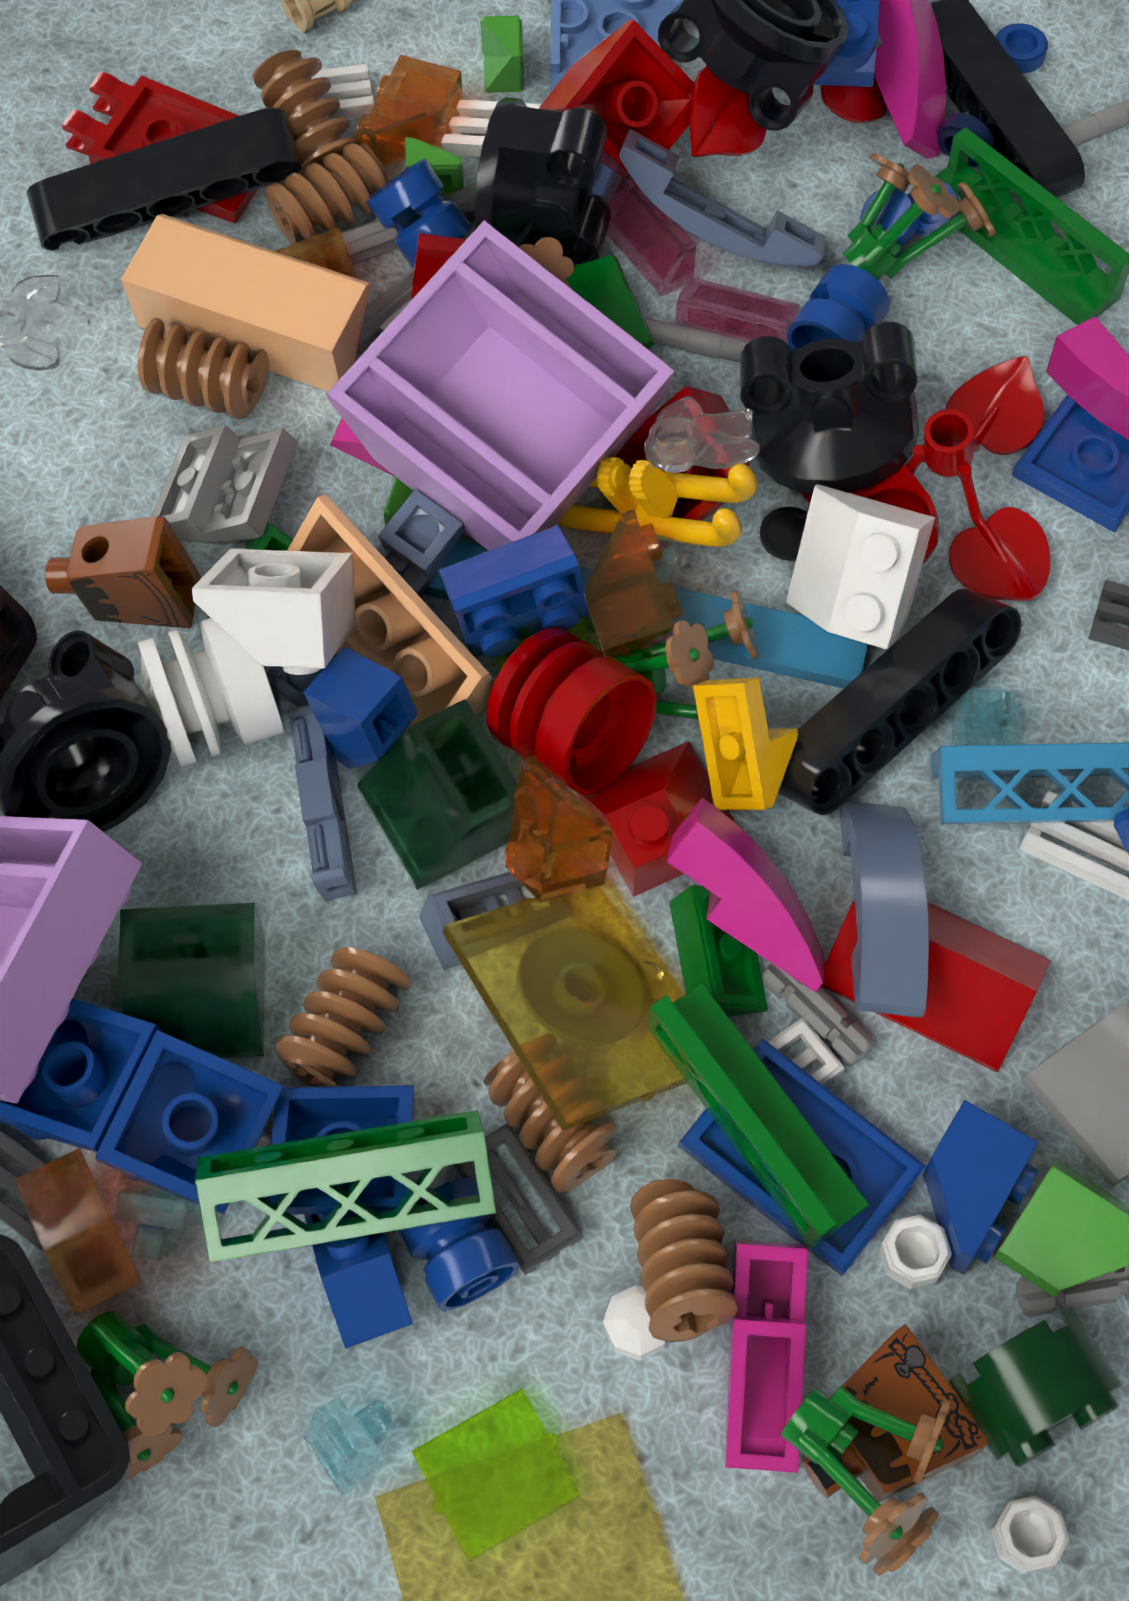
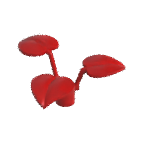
M707 66L698 73L693 87L690 108L692 156H743L755 151L762 145L766 129L759 126L752 118L749 110L750 95L720 80ZM875 77L873 87L821 85V97L824 104L838 117L849 122H873L882 118L888 111Z
M1020 356L994 365L960 386L948 400L945 410L936 412L927 420L924 427V445L913 447V456L906 465L914 474L920 464L926 462L928 468L940 476H958L961 479L970 518L975 527L963 530L955 537L950 547L949 564L952 573L964 587L994 600L1030 601L1037 598L1043 592L1050 573V550L1042 527L1028 513L1015 507L1002 508L985 521L980 511L972 479V468L970 466L973 460V451L977 450L980 444L994 454L1008 455L1027 448L1040 433L1044 420L1043 402L1034 381L1031 364L1027 356ZM801 492L805 500L810 503L812 494Z

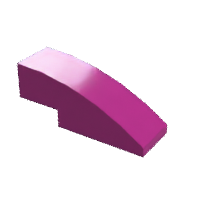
M879 0L878 33L883 44L876 49L875 80L903 145L927 159L940 155L941 150L937 140V132L945 122L946 78L944 53L932 6L929 0Z
M1093 317L1057 335L1046 372L1071 399L1094 418L1129 440V355L1096 317Z
M702 797L672 835L666 862L710 891L707 920L816 992L824 980V952L811 920L791 885L768 855L733 820Z
M735 1239L732 1294L737 1301L738 1310L735 1317L731 1319L725 1445V1467L798 1473L800 1451L780 1436V1434L802 1404L806 1342V1323L804 1318L808 1248L804 1244Z

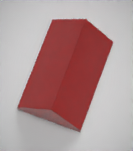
M855 900L850 906L826 960L824 980L821 987L854 1003L851 956L858 941ZM927 902L929 952L925 1013L922 1018L885 1013L876 1014L998 1073L1040 987L1051 960Z

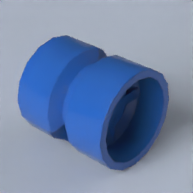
M426 158L418 161L396 176L366 201L384 228H395L397 236L394 243L412 269L415 264L419 233L460 238L472 226L454 199L442 198L440 194L444 184Z
M846 264L832 266L811 293L810 300L801 308L788 327L786 338L792 350H797L810 342L823 339H845L855 343L861 342V338L866 330L875 324L881 323L889 312L890 300L888 293L879 280L861 268Z
M460 1178L433 1189L448 1200L478 1195L477 1185L472 1178ZM420 1197L414 1206L428 1204L429 1202ZM492 1214L398 1230L411 1257L416 1260H429L423 1269L426 1274L425 1283L441 1311H450L465 1306L498 1288L518 1271L520 1264L499 1229L486 1228Z

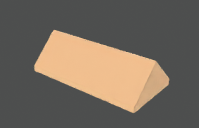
M164 214L156 216L121 278L139 327L146 329L152 319L159 318L165 323V336H167L172 326L176 324L183 325L186 329V343H188L195 331H203L207 335V350L210 349L211 344L217 337H224L228 341L229 357H231L237 344L244 343L248 345L250 350L249 363H252L256 355L263 349L268 357V371L325 391H329L354 364L371 283Z
M326 494L317 497L287 551L352 553L356 626L335 655L345 646L402 676L418 713L404 732L428 757L487 708V702L494 681L490 673Z

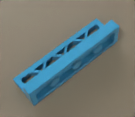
M1129 742L940 746L931 754L932 778L939 779L941 825L1110 822L1115 820L1117 813L1129 808V806H1123L1129 800ZM1064 776L1076 777L1071 782H1069ZM1087 776H1112L1126 790L1110 807H1096L1077 787ZM1003 777H1012L1007 783L1001 779ZM1023 777H1048L1062 792L1046 808H1032L1012 789ZM955 778H984L998 793L983 809H956ZM1068 796L1079 806L1058 808ZM1004 797L1015 807L994 809Z

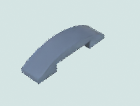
M629 129L618 155L631 178L650 201L682 228L722 250L755 261L787 266H815L820 263L824 256L826 236L779 210L776 211L767 228L758 225L673 178L679 155Z
M415 489L379 533L378 538L382 544L377 551L421 598L445 563L465 527L461 521ZM272 666L266 675L270 687L296 707L309 704L303 691L312 683L317 672L294 675L284 672L282 666Z
M846 801L840 806L843 856L851 857L858 936V941L851 956L855 1010L922 1018L926 1010L928 986V908L923 859L914 823L907 810L903 807Z

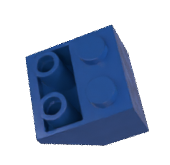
M558 525L439 570L468 650L475 658L482 655L487 657L504 655L514 650L521 640L527 639L545 628L562 627L569 630L579 622V618L589 615L578 561Z

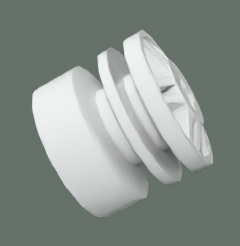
M212 618L201 621L204 650L193 654L184 637L177 629L169 631L168 634L177 659L163 664L153 637L138 641L141 652L140 680L147 701L164 722L168 730L167 737L170 740L171 749L178 757L181 767L196 763L187 735L201 730L203 731L211 756L221 754L218 725L230 721L236 734L245 746L284 733L264 666H261Z

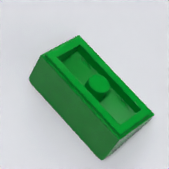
M611 254L574 266L573 273L570 277L566 278L569 288L647 349L655 345L616 256Z
M689 886L669 902L685 993L687 994L703 983L728 1017L768 1011L757 953L707 920L710 891L703 886Z

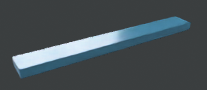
M458 540L441 569L485 553L488 550L480 544ZM580 567L589 615L579 618V622L572 628L655 646L666 642L668 637L674 635L673 627L677 621L685 620L689 625L698 623L704 629L726 623L724 611L731 609L733 602L730 599ZM438 572L424 594L449 600ZM745 603L748 615L754 622L752 627L756 637L759 658L752 659L744 644L734 646L730 636L709 642L707 648L712 653L714 660L844 689L862 673L868 644L827 632L806 616Z

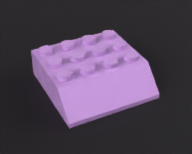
M483 221L328 391L327 399L375 461L413 491L417 489L461 521L465 527L463 531L490 551L554 527L597 478L596 472H598V466L601 464L600 461H603L604 457H615L664 400L675 370L486 221Z
M0 816V1101L18 1103L24 1090L35 1078L38 1063L56 1028L65 1020L70 1007L69 1003L87 969L98 957L100 944L117 911L127 901L131 890L130 886L142 865L138 859L89 820Z

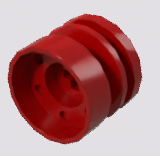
M562 627L545 628L527 638L509 656L497 675L487 702L486 724L494 740L515 751L516 754L531 763L539 764L542 771L581 795L599 793L623 775L634 763L645 745L655 720L657 695L650 680L611 656L604 657L603 652Z

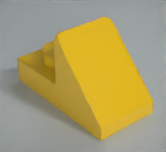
M759 677L713 679L693 685L714 806L718 810H767L773 807L798 738V728L768 729Z

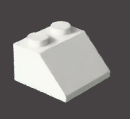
M819 484L815 485L786 603L827 632L887 650L904 634L935 517Z
M229 549L192 588L193 601L261 666H282L283 671L289 674L305 675L315 673L321 668H326L356 626L352 553Z

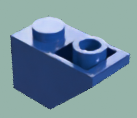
M345 646L330 661L326 668H321L316 673L312 683L303 691L337 761L348 769L378 761L418 715L402 676Z
M965 1099L923 1172L937 1223L945 1229L952 1252L949 1259L950 1266L961 1274H964L974 1257L987 1264L1007 1228L995 1221L1006 1200L1018 1206L1020 1205L1039 1171L1027 1163L1039 1142Z
M304 1214L306 1224L323 1222L329 1216V1214ZM345 1214V1215L343 1216V1218L352 1217V1216H358V1215H357V1214ZM383 1233L312 1245L320 1277L345 1349L413 1324Z

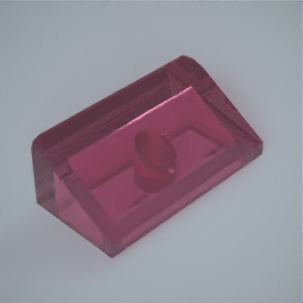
M629 174L623 176L608 204L611 220L607 235L658 294L665 296L693 280L696 244L676 222L666 216L650 201Z
M691 277L678 297L675 324L722 333L725 336L747 341L763 336H771L782 339L787 343V329L798 314L800 304Z

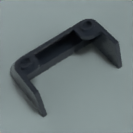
M1 1234L0 1412L35 1478L9 1493L0 1504V1586L57 1552L123 1487L131 1469V1456L126 1438L28 1258L16 1241Z

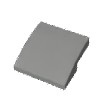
M226 424L184 435L151 517H165L179 540L231 542L262 537L298 442L284 428L240 439Z
M1128 1001L1079 1034L1028 1073L1022 1080L1112 1187L1129 1176Z

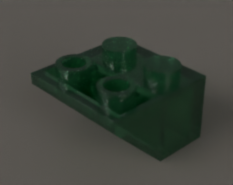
M466 699L408 727L357 784L360 794L416 890L529 833L528 800Z
M255 902L120 909L118 976L123 1014L156 1024L161 1032L220 1058L264 1056L265 931Z

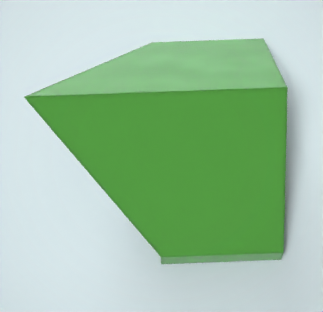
M1056 1159L994 1258L1056 1298L1059 1292L1064 1289L1129 1266V1207Z

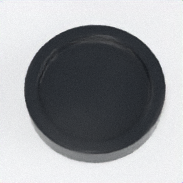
M782 507L770 512L764 518L760 527V540L765 550L781 560H796L808 512L796 507Z

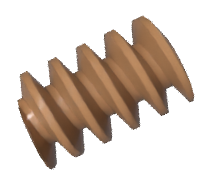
M287 50L276 53L266 59L256 68L252 76L254 84L262 90L261 97L264 105L268 108H278L286 112L301 162V169L297 174L303 176L304 168L308 165L317 163L322 166L324 157L331 153L341 156L343 147L350 143L358 145V141L354 137L342 139L338 137L349 128V121L345 117L330 119V116L340 108L338 98H320L331 88V82L326 77L312 79L322 69L320 59L316 57L302 59L300 51Z
M350 143L343 147L341 156L331 153L323 158L322 166L312 163L305 167L303 176L297 173L287 176L284 186L278 183L271 184L266 188L265 197L278 229L292 246L296 245L295 236L300 234L312 246L317 243L315 225L319 224L331 236L336 233L334 215L338 214L349 226L355 223L353 205L356 204L366 216L372 214L373 212L366 201L388 183V178L381 162L367 144L361 143L359 146Z
M154 318L149 322L141 339L137 366L139 381L145 391L151 394L163 392L166 397L175 401L184 398L185 402L195 407L205 404L210 411L215 413L227 410L231 417L238 420L244 419L250 414L259 402L266 387L268 357L263 349L256 355L254 361L249 363L250 350L247 344H237L231 357H229L228 341L224 337H217L208 351L207 335L203 331H195L190 337L188 344H186V329L183 325L176 324L172 326L165 338L166 329L162 319Z
M341 947L336 949L330 961L333 969L322 971L318 977L317 985L320 991L310 992L304 999L303 1007L306 1013L294 1015L290 1021L289 1028L293 1036H283L276 1043L275 1051L279 1059L292 1074L309 1087H339L333 1080L335 1074L355 1079L359 1070L346 1057L347 1054L352 1052L362 1056L370 1055L372 1047L360 1033L362 1030H366L375 1034H382L386 1025L374 1013V1010L379 1008L388 1012H396L399 1002L387 989L389 986L400 990H409L412 982L409 976L399 967L378 955L358 948Z
M546 1036L509 1053L487 1073L483 1082L485 1086L491 1085L488 1094L492 1103L499 1107L506 1106L504 1118L507 1124L514 1128L522 1127L519 1135L522 1145L531 1150L538 1149L535 1156L537 1166L544 1171L555 1170L551 1177L552 1187L555 1191L564 1193L573 1190L612 1163L618 1155L619 1149L610 1150L606 1144L616 1133L618 1127L614 1122H609L596 1128L592 1126L591 1121L599 1113L602 1105L598 1100H593L581 1106L575 1103V1100L585 1089L586 1083L583 1079H576L564 1085L561 1084L559 1080L569 1069L570 1062L567 1058L563 1057L548 1064L545 1062L544 1058L555 1045L552 1037Z
M654 1180L641 1187L631 1199L630 1211L635 1220L633 1231L638 1242L637 1257L642 1267L641 1283L646 1292L645 1309L650 1317L648 1329L653 1338L667 1342L695 1339L718 1326L726 1324L735 1317L738 1310V1304L734 1295L729 1293L734 1282L730 1271L725 1268L729 1255L725 1246L721 1244L724 1237V1229L720 1221L717 1220L720 1212L719 1204L714 1196L706 1192L695 1191L692 1185L681 1180Z

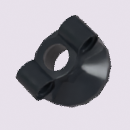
M683 0L661 21L658 29V42L661 49L677 62L688 63L700 57L709 70L720 80L750 95L749 110L752 118L759 126L767 130L779 131L787 128L808 105L813 95V83L827 70L844 45L849 28L843 11L835 0ZM683 19H688L695 24L699 31V38L690 35L685 30ZM772 87L783 90L790 99V105L780 103L774 97Z
M505 97L498 101L489 119L481 149L475 194V230L483 221H486L517 247L523 244L535 246L541 238L552 237L562 245V256L570 258L574 266L598 259L611 220V212L608 206L602 200L592 196V182L608 134V129L603 119L593 111L584 108H571L559 112L530 108L522 99Z
M883 322L875 324L866 330L861 338V342L857 343L845 339H823L810 342L797 350H792L782 339L763 336L753 339L746 344L741 352L740 399L743 406L750 412L754 450L761 470L779 485L813 494L814 486L817 484L843 492H850L871 487L898 472L903 464L912 456V449L916 446L919 435L917 401L914 392L917 386L918 375L915 340L912 332L906 326L897 322Z
M75 630L64 635L53 647L48 662L49 674L46 677L29 683L20 690L7 707L4 722L0 724V809L5 816L89 820L101 831L105 832L124 822L147 803L165 776L172 749L170 740L167 737L168 730L164 722L135 683L132 662L85 631Z

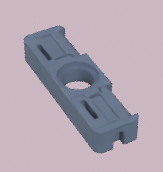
M309 704L287 709L294 743L295 770L302 818L307 831L313 884L325 901L357 894L336 757Z

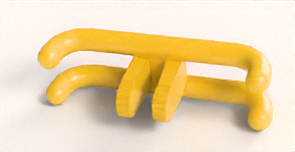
M604 457V460H601V464L598 466L597 478L589 487L600 488L603 495L617 510L573 505L557 523L567 528L709 547H725L737 542L742 533V525L738 516L732 510L722 508L715 512L712 522L671 517L678 497L723 503H740L753 497L758 482L751 468L743 463L731 467L728 472V478L666 472L656 466V463H653V461L647 460L636 461V464H633V468H631L627 463H623L624 460L618 457Z

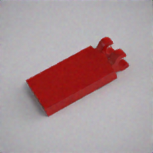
M99 72L89 86L90 92L100 96L93 105V110L112 118L106 125L82 111L72 110L62 124V129L73 134L66 143V148L89 156L90 164L232 119L239 115L142 75L135 85L131 86L121 82L109 73ZM258 189L197 208L196 210L236 224Z

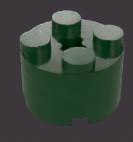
M1073 1307L1060 1312L1066 1324L1065 1327L1052 1332L1047 1322L1043 1320L973 1362L980 1377L970 1384L967 1383L960 1373L950 1379L951 1387L967 1407L988 1442L987 1446L996 1461L1010 1456L1015 1466L1020 1467L1056 1445L1048 1432L1074 1418L1082 1430L1118 1408V1403L1112 1393L1123 1385Z

